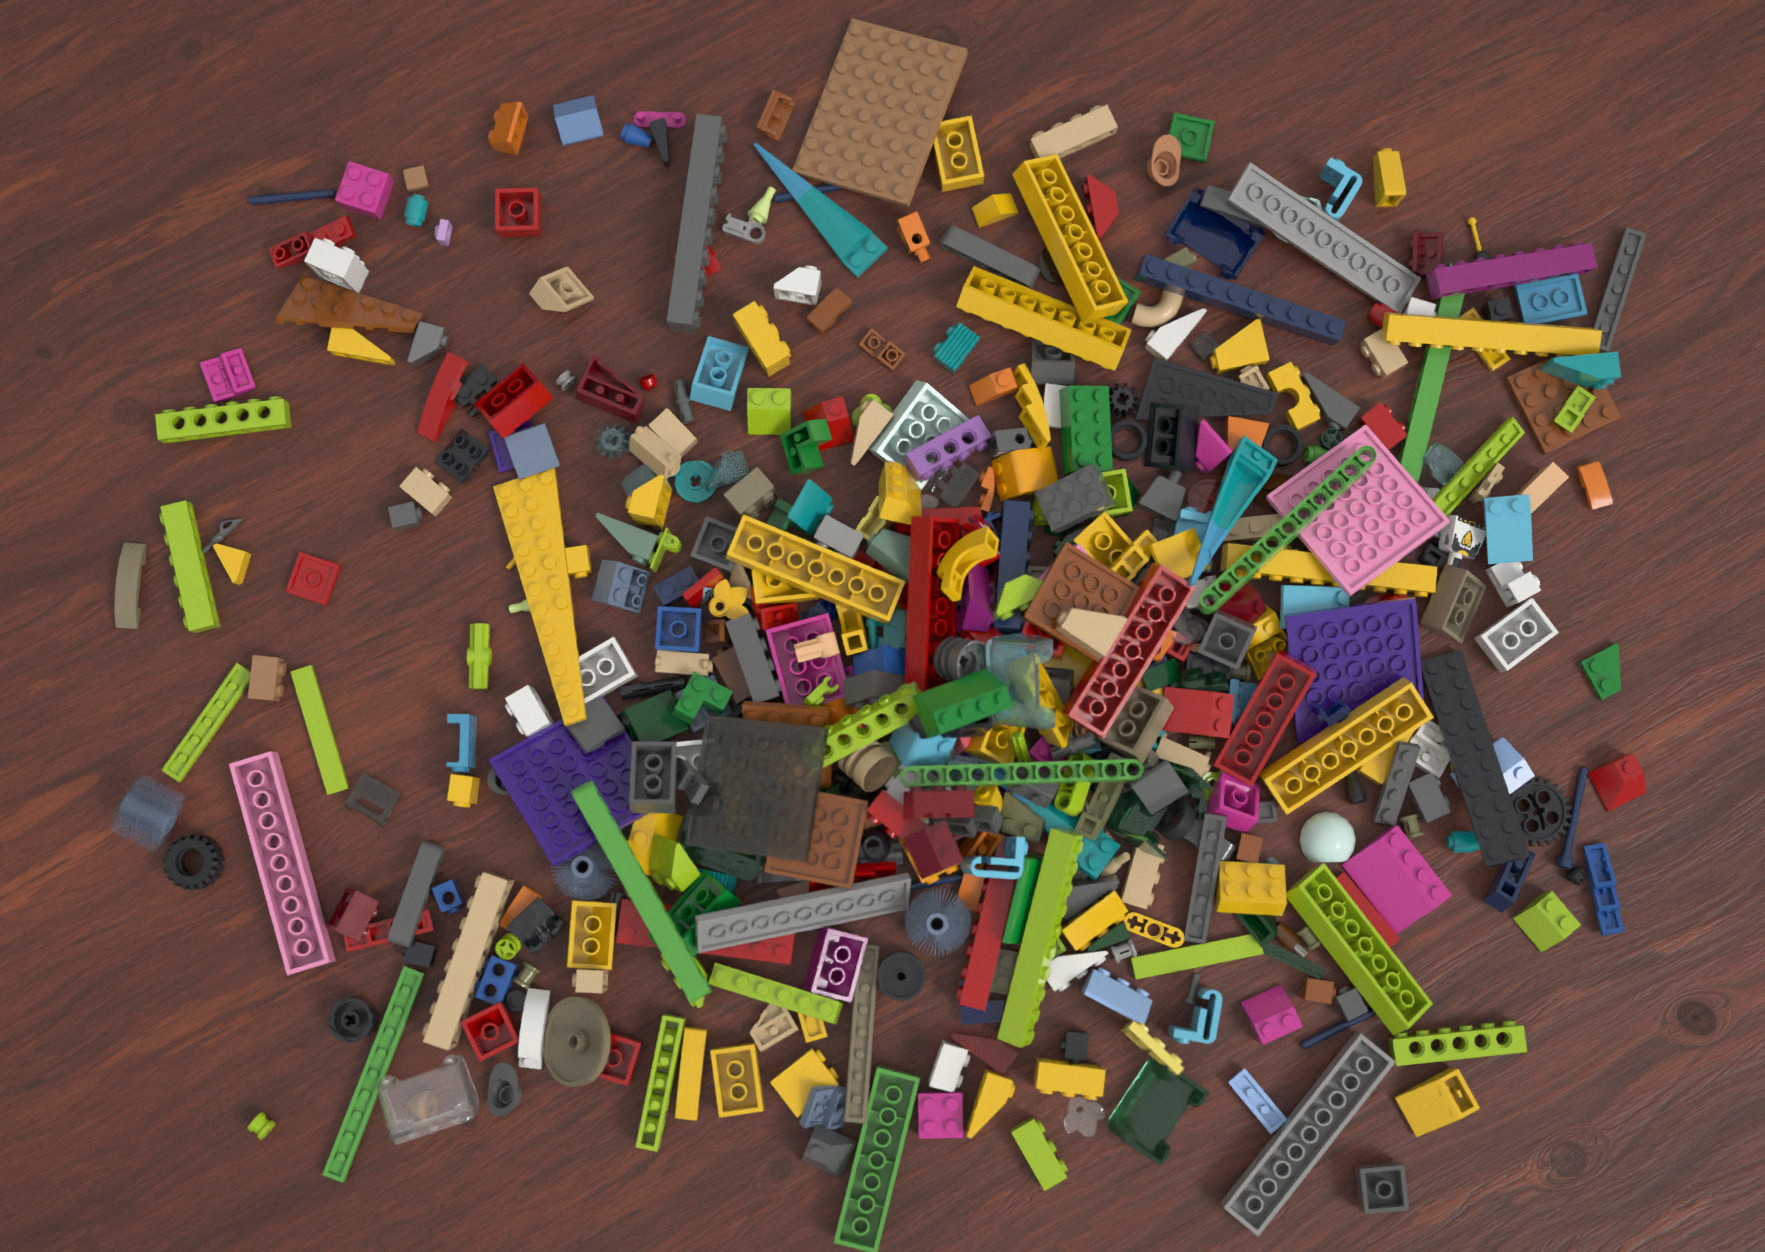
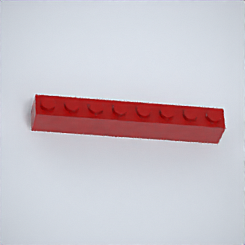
M999 833L1004 838L995 849L993 857L1004 858L1005 838L1012 835ZM987 864L986 870L1007 871L1009 869L1008 865ZM988 877V880L984 879L981 892H984L983 901H978L976 909L979 919L978 923L973 922L971 930L974 940L973 944H968L966 951L969 961L968 965H963L960 978H964L962 987L958 986L955 998L959 1000L958 1005L981 1011L986 1009L1016 879Z

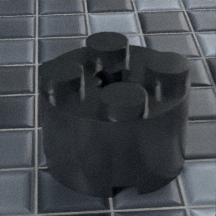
M361 996L345 998L337 1002L329 1013L331 1033L343 1042L362 1040L370 1036L375 1030L379 1013L374 1004L367 998ZM355 1015L357 1022L352 1024V1017L350 1016Z

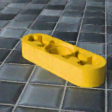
M1129 912L1125 915L1126 918L1123 921L1130 932L1173 948L1181 946L1184 942V934L1178 928L1135 912ZM1133 916H1136V921L1143 923V919H1146L1147 922L1143 926V933L1139 932L1141 929L1139 926L1134 925L1133 928H1130V923L1127 922L1128 918L1132 919ZM1152 923L1157 924L1160 929L1156 936H1150L1147 932L1148 926ZM1164 927L1168 928L1165 932L1173 934L1176 931L1177 936L1180 937L1179 941H1174L1172 944L1171 939L1165 936L1163 941L1160 940L1164 933Z

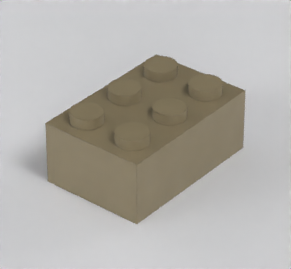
M756 467L728 490L724 497L740 519H742L743 514L756 519L759 516L758 512L764 507L768 509L776 502L775 498L777 495L772 483Z

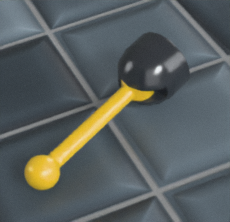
M1470 217L1468 224L1472 228L1478 251L1474 255L1473 260L1482 257L1490 260L1489 253L1481 249L1475 226L1476 219Z

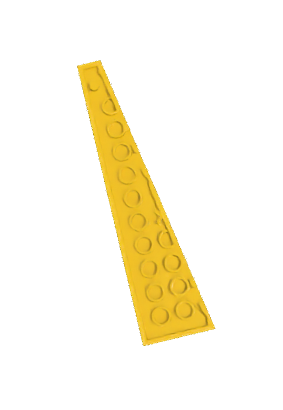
M552 468L522 479L518 478L493 486L564 725L569 726L587 720L582 688L570 579L565 554L566 547L564 544L556 469Z

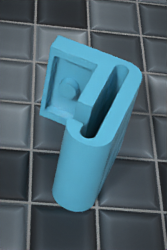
M1330 157L1318 177L1336 188L1324 206L1323 212L1339 221L1362 185V177L1346 167L1343 161ZM1347 188V195L1336 213L1333 214L1331 209L1334 203L1339 198L1343 189Z
M1193 507L1181 509L1175 522L1173 536L1195 528L1202 544L1212 512L1207 511L1206 514L1199 513L1198 509ZM1211 558L1210 561L1208 562L1209 565H1210V568L1207 569V570H1204L1205 572H1210L1211 567H1212V563H1213V562L1211 561L1212 558Z
M905 724L893 731L889 743L905 767L945 765L957 738H943L941 735H937L929 739H920L919 734L913 732L908 724Z
M1006 836L1004 858L973 855L964 857L963 862H961V870L966 875L977 877L1018 879L1023 873L1024 855L1027 854L1028 850L1025 837ZM976 863L1008 865L1009 869L1007 871L975 869L974 866Z
M1208 987L1198 990L1197 996L1209 999L1207 1009L1194 1005L1191 1029L1169 1025L1168 1034L1173 1037L1172 1040L1183 1044H1189V1040L1209 1044L1216 1039L1222 1005V995L1218 991Z

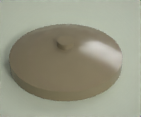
M586 997L565 998L554 1006L546 1019L543 1058L549 1073L562 1085L569 1087L588 1085L601 1074L606 1065L610 1051V1029L603 1010L596 1002Z

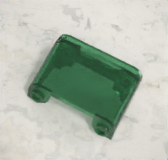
M1151 1057L1145 1063L1110 1116L1107 1126L1123 1142L1162 1167L1170 1156V1146L1165 1142L1188 1106L1191 1105L1196 1108L1203 1105L1210 1092L1182 1072L1179 1075H1174L1168 1070L1169 1067L1167 1065L1164 1066Z

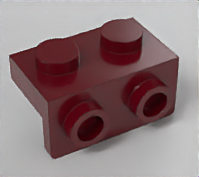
M1414 230V235L1410 238V248L1413 250V257L1409 260V267L1417 276H1426V274L1433 270L1434 266L1443 264V232L1420 233L1419 230Z

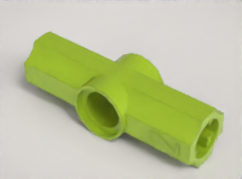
M470 624V647L467 649L469 689H488L489 666H491L492 650L489 647L490 624Z

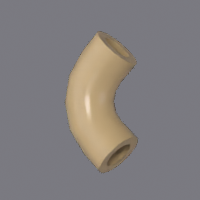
M1163 290L1161 300L1156 306H1146L1137 303L1131 324L1154 328L1168 323L1176 316L1184 296Z

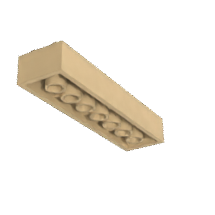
M483 872L482 876L478 875L474 885L477 888L475 896L470 897L467 908L470 909L467 917H463L459 929L462 930L460 938L455 939L452 951H455L453 958L448 960L445 967V972H447L445 981L441 980L438 986L437 993H440L437 1002H433L430 1009V1014L432 1015L430 1023L425 1024L422 1035L425 1036L423 1042L445 1050H450L457 1046L463 1029L460 1022L467 1018L476 992L474 990L476 983L481 978L483 966L492 947L499 922L515 881L514 879L493 872Z

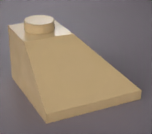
M568 266L540 277L529 293L543 310L567 312L594 299V296Z

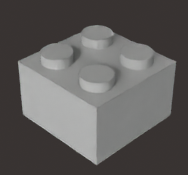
M825 515L813 537L816 545L853 560L864 543L863 534L828 515Z

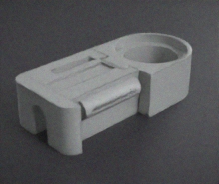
M731 214L727 215L726 223L722 227L724 234L752 244L762 243L766 236L765 229L761 224L750 220L747 223L732 217ZM752 229H760L762 232L761 237L758 239L751 238L750 232Z

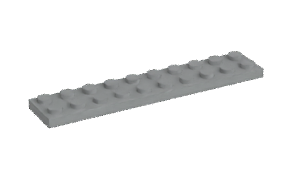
M1251 162L1246 165L1226 201L1378 303H1383L1398 313L1403 311L1421 280L1419 276Z
M909 873L854 883L852 884V889L834 887L695 916L696 950L698 953L907 910L909 909L911 877Z

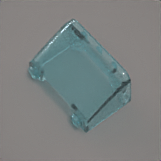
M1026 633L996 636L987 642L986 669L1006 685L1014 706L991 715L994 724L1038 729L1055 728L1053 710L1049 707H1040L1038 664L1046 663L1051 659L1053 653L1052 639Z

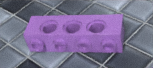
M979 415L906 453L903 462L916 482L921 479L926 481L935 475L934 472L940 469L942 471L947 470L958 459L960 462L967 459L971 452L984 450L988 447V442L992 436ZM962 438H968L971 443H964ZM944 448H951L953 453H947ZM926 457H932L935 463H929Z

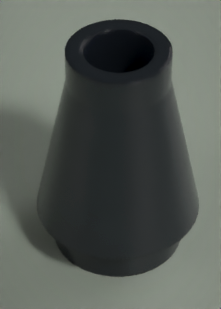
M1354 771L1346 775V800H1349V804L1354 805L1367 801L1366 795L1368 794L1357 772Z

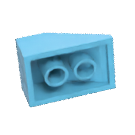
M708 336L692 383L690 400L731 411L749 347Z
M1529 494L1484 498L1483 508L1488 564L1533 561Z
M1281 585L1280 629H1285L1284 615L1349 606L1350 597L1342 588Z

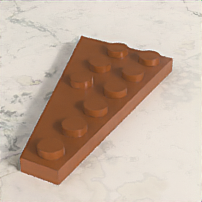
M302 275L276 316V324H284V321L296 322V325L317 323L319 327L354 329V326L366 327V330H374L375 327L386 328L390 332L415 333L419 322L423 320V313L304 275Z

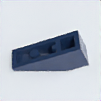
M1529 850L1530 857L1502 864L1490 884L1483 902L1500 913L1512 906L1517 899L1535 854Z

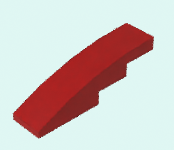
M450 352L447 353L430 390L417 434L437 442L456 406L452 402L462 385L459 380L469 363L467 360Z
M896 861L879 862L877 864H856L853 884L894 876L896 874ZM809 881L808 893L839 886Z
M429 909L423 911L415 935L434 931ZM394 918L368 924V932L363 939L360 938L359 942L343 935L347 952L387 943Z

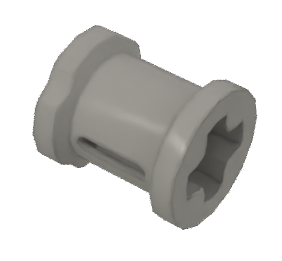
M1131 938L1118 945H1110L1116 963H1120V960L1129 956H1137Z

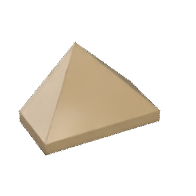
M735 563L729 580L730 588H747V598L751 600V583L742 565Z

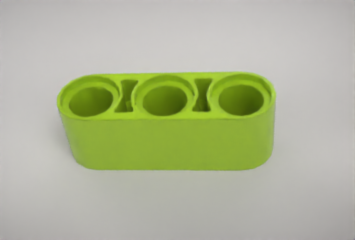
M1079 751L1076 755L1070 754L1068 761L1095 760L1082 751ZM1089 766L1083 767L1082 772L1084 776L1092 777V768ZM1065 767L1063 777L1070 778L1071 771ZM1091 783L1060 784L1055 797V807L1071 817L1079 815L1083 809Z

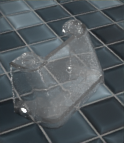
M462 1054L446 1056L443 1058L439 1068L398 1081L396 1077L386 1076L377 1084V1091L392 1144H401L466 1122L476 1116L480 1100Z

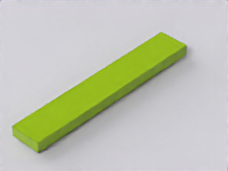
M1508 417L1434 496L1432 501L1446 517L1525 433L1514 417Z
M239 663L235 664L162 768L163 772L176 781L182 782L248 688L251 671Z
M310 665L291 671L290 673L326 793L331 795L350 789L314 668Z
M1246 934L1206 942V944L1201 943L1131 957L1134 978L1137 980L1262 955L1264 953L1263 948H1261L1253 936Z

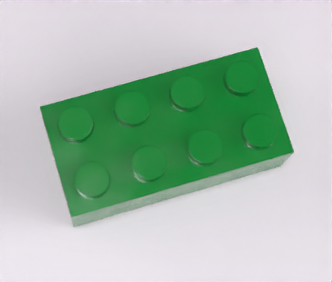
M1067 386L1060 389L1063 475H1070L1090 464L1099 466L1101 472L1113 471L1109 386Z

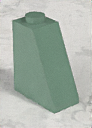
M882 529L878 535L874 533L867 542L869 547L866 553L907 584L909 582L910 536Z

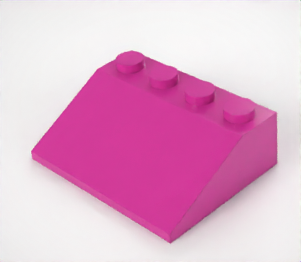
M829 613L766 630L785 704L802 705L804 700L827 676L831 677L827 682L828 687L833 688L836 684L839 687L831 695L824 694L825 700L820 705L845 698L844 680L846 676L840 654L798 663L794 644L813 640L817 636L833 632Z
M1398 825L1390 826L1341 864L1372 906L1396 934L1437 908L1452 896Z

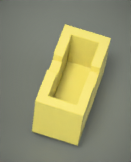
M876 496L868 509L869 512L865 518H862L855 531L864 535L866 542L874 533L878 535L882 529L889 530L894 521L879 518V496Z

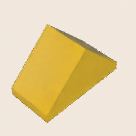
M993 194L972 207L979 228L1018 214L1012 194Z
M217 543L212 545L231 581L237 585L242 584L251 554Z

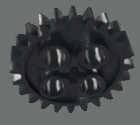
M1532 777L1528 782L1510 794L1526 843L1529 840V847H1534L1536 842L1538 847H1543L1544 841L1547 845H1551L1552 839L1560 840L1558 833L1566 834L1562 827L1570 826L1565 821L1566 818H1572V815L1567 814V810L1572 809V806H1566L1565 804L1570 798L1562 797L1565 790L1557 791L1558 783L1550 786L1551 779H1546L1543 782L1542 777H1537L1536 781ZM1539 792H1542L1545 795V801L1543 803H1540L1538 801L1537 796ZM1520 800L1525 803V809L1522 812L1517 806ZM1535 808H1538L1539 812L1533 815L1532 812L1535 811ZM1548 812H1551L1554 816L1551 824L1546 820ZM1529 820L1534 823V829L1531 832L1526 828V823Z

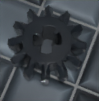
M1116 383L1114 385L1115 390L1109 387L1110 415L1116 412V419H1119L1121 414H1123L1125 419L1129 417V413L1134 415L1136 413L1134 407H1139L1140 405L1138 401H1135L1139 398V394L1132 395L1135 388L1131 387L1130 390H1127V383H1124L1122 388ZM1119 397H1122V400L1126 399L1124 405H1121V402H1117Z

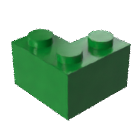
M826 419L808 420L780 434L791 475L808 474L824 467L818 446L832 440Z
M694 671L672 715L690 725L700 707L720 716L733 691Z

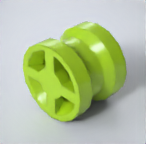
M506 933L495 946L496 953L502 959H512L521 949L522 942L512 933Z
M261 1112L247 1129L250 1132H255L257 1138L262 1140L276 1123L273 1120H268L266 1114Z

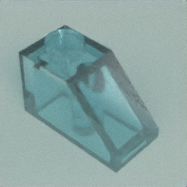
M728 450L720 454L721 458L714 463L706 483V491L739 482L750 473L742 450L736 452Z

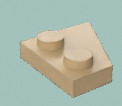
M1497 463L1484 476L1467 500L1472 504H1476L1479 501L1483 502V499L1487 498L1491 493L1492 487L1497 485L1502 479L1503 475L1501 473L1505 467Z
M769 1004L750 1031V1034L760 1052H763L795 1033L799 1028L787 1009Z

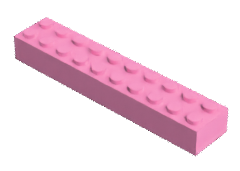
M270 751L230 763L231 774L287 975L336 961L278 752Z

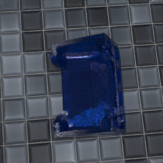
M1195 187L1164 234L1168 236L1167 240L1172 244H1186L1218 265L1221 270L1220 274L1224 278L1236 280L1267 232L1261 227H1255L1241 220H1233L1200 206L1204 190Z

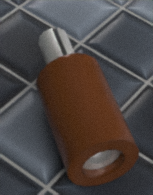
M1279 921L1276 924L1278 934L1275 938L1289 951L1294 949L1301 957H1305L1308 952L1298 943L1300 938L1282 921Z

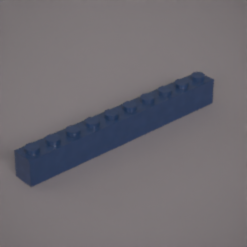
M1147 254L1139 260L1134 277L1136 281L1253 320L1260 319L1262 323L1332 346L1341 341L1346 324L1345 320Z

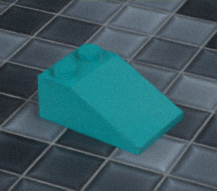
M1618 352L1556 357L1541 366L1542 372L1585 388L1594 387V390L1607 389L1608 385H1613L1614 381L1621 377Z
M808 479L787 516L789 526L813 538L824 516L831 514L834 505H832L833 499L818 485Z

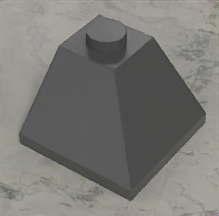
M816 1124L800 1162L841 1178L857 1141Z

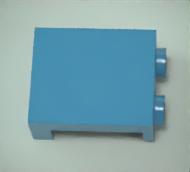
M447 714V723L460 725L459 762H446V767L452 768V772L468 773L469 768H476L477 717L470 714Z

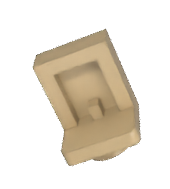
M1249 365L1240 371L1241 375L1238 376V379L1241 383L1266 390L1270 389L1257 365L1253 368Z

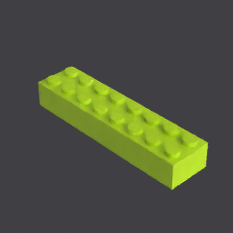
M1324 863L1309 870L1286 891L1287 899L1392 1035L1409 1029L1433 1004Z

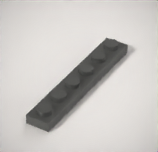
M1628 227L1623 230L1592 328L1602 331L1599 351L1603 353H1608L1647 235Z
M1205 812L1184 934L1185 941L1206 944L1227 815Z

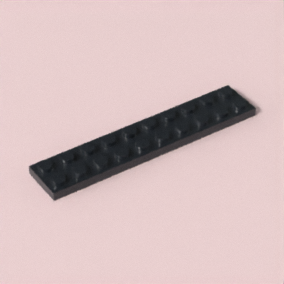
M1459 650L1422 660L1421 671L1485 867L1490 868L1530 857L1462 651Z

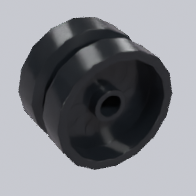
M896 951L887 955L881 961L878 968L877 981L880 989L887 997L895 1001H907L921 992L925 984V970L922 962L915 955L907 951ZM903 972L906 977L904 980H899L897 974Z

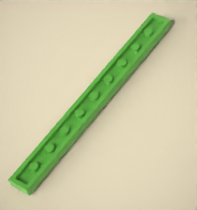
M408 966L403 967L322 1175L342 1183L345 1182L426 973Z

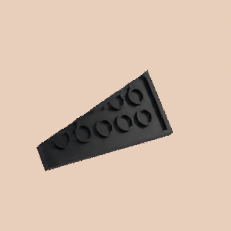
M1154 358L1136 420H1149L1150 402L1199 406V417L1268 415L1273 412L1278 393Z

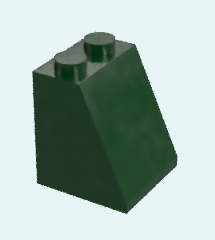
M671 690L628 707L616 716L632 741L666 742L689 729L688 723L672 715L678 699L671 693Z

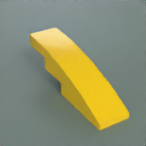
M1023 363L1018 365L1013 372L1019 389L1015 398L1023 409L1019 418L1025 428H1027L1039 451H1043L1051 440L1048 418L1036 383L1027 366Z
M1144 530L1109 568L1131 581L1137 575L1136 573L1149 561L1148 558L1152 555L1149 545L1158 542L1157 539L1148 530Z
M685 1027L675 1118L697 1121L707 1029Z

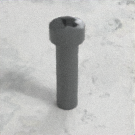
M1193 973L1188 996L1184 1000L1186 1004L1195 1005L1194 998L1200 979L1199 974Z

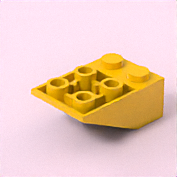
M1266 604L1267 610L1252 623L1258 627L1244 656L1247 662L1251 664V669L1258 681L1261 679L1277 649L1288 654L1284 630L1280 629V621L1276 612Z
M1453 1066L1394 1097L1416 1137L1460 1120L1480 1109L1459 1069Z

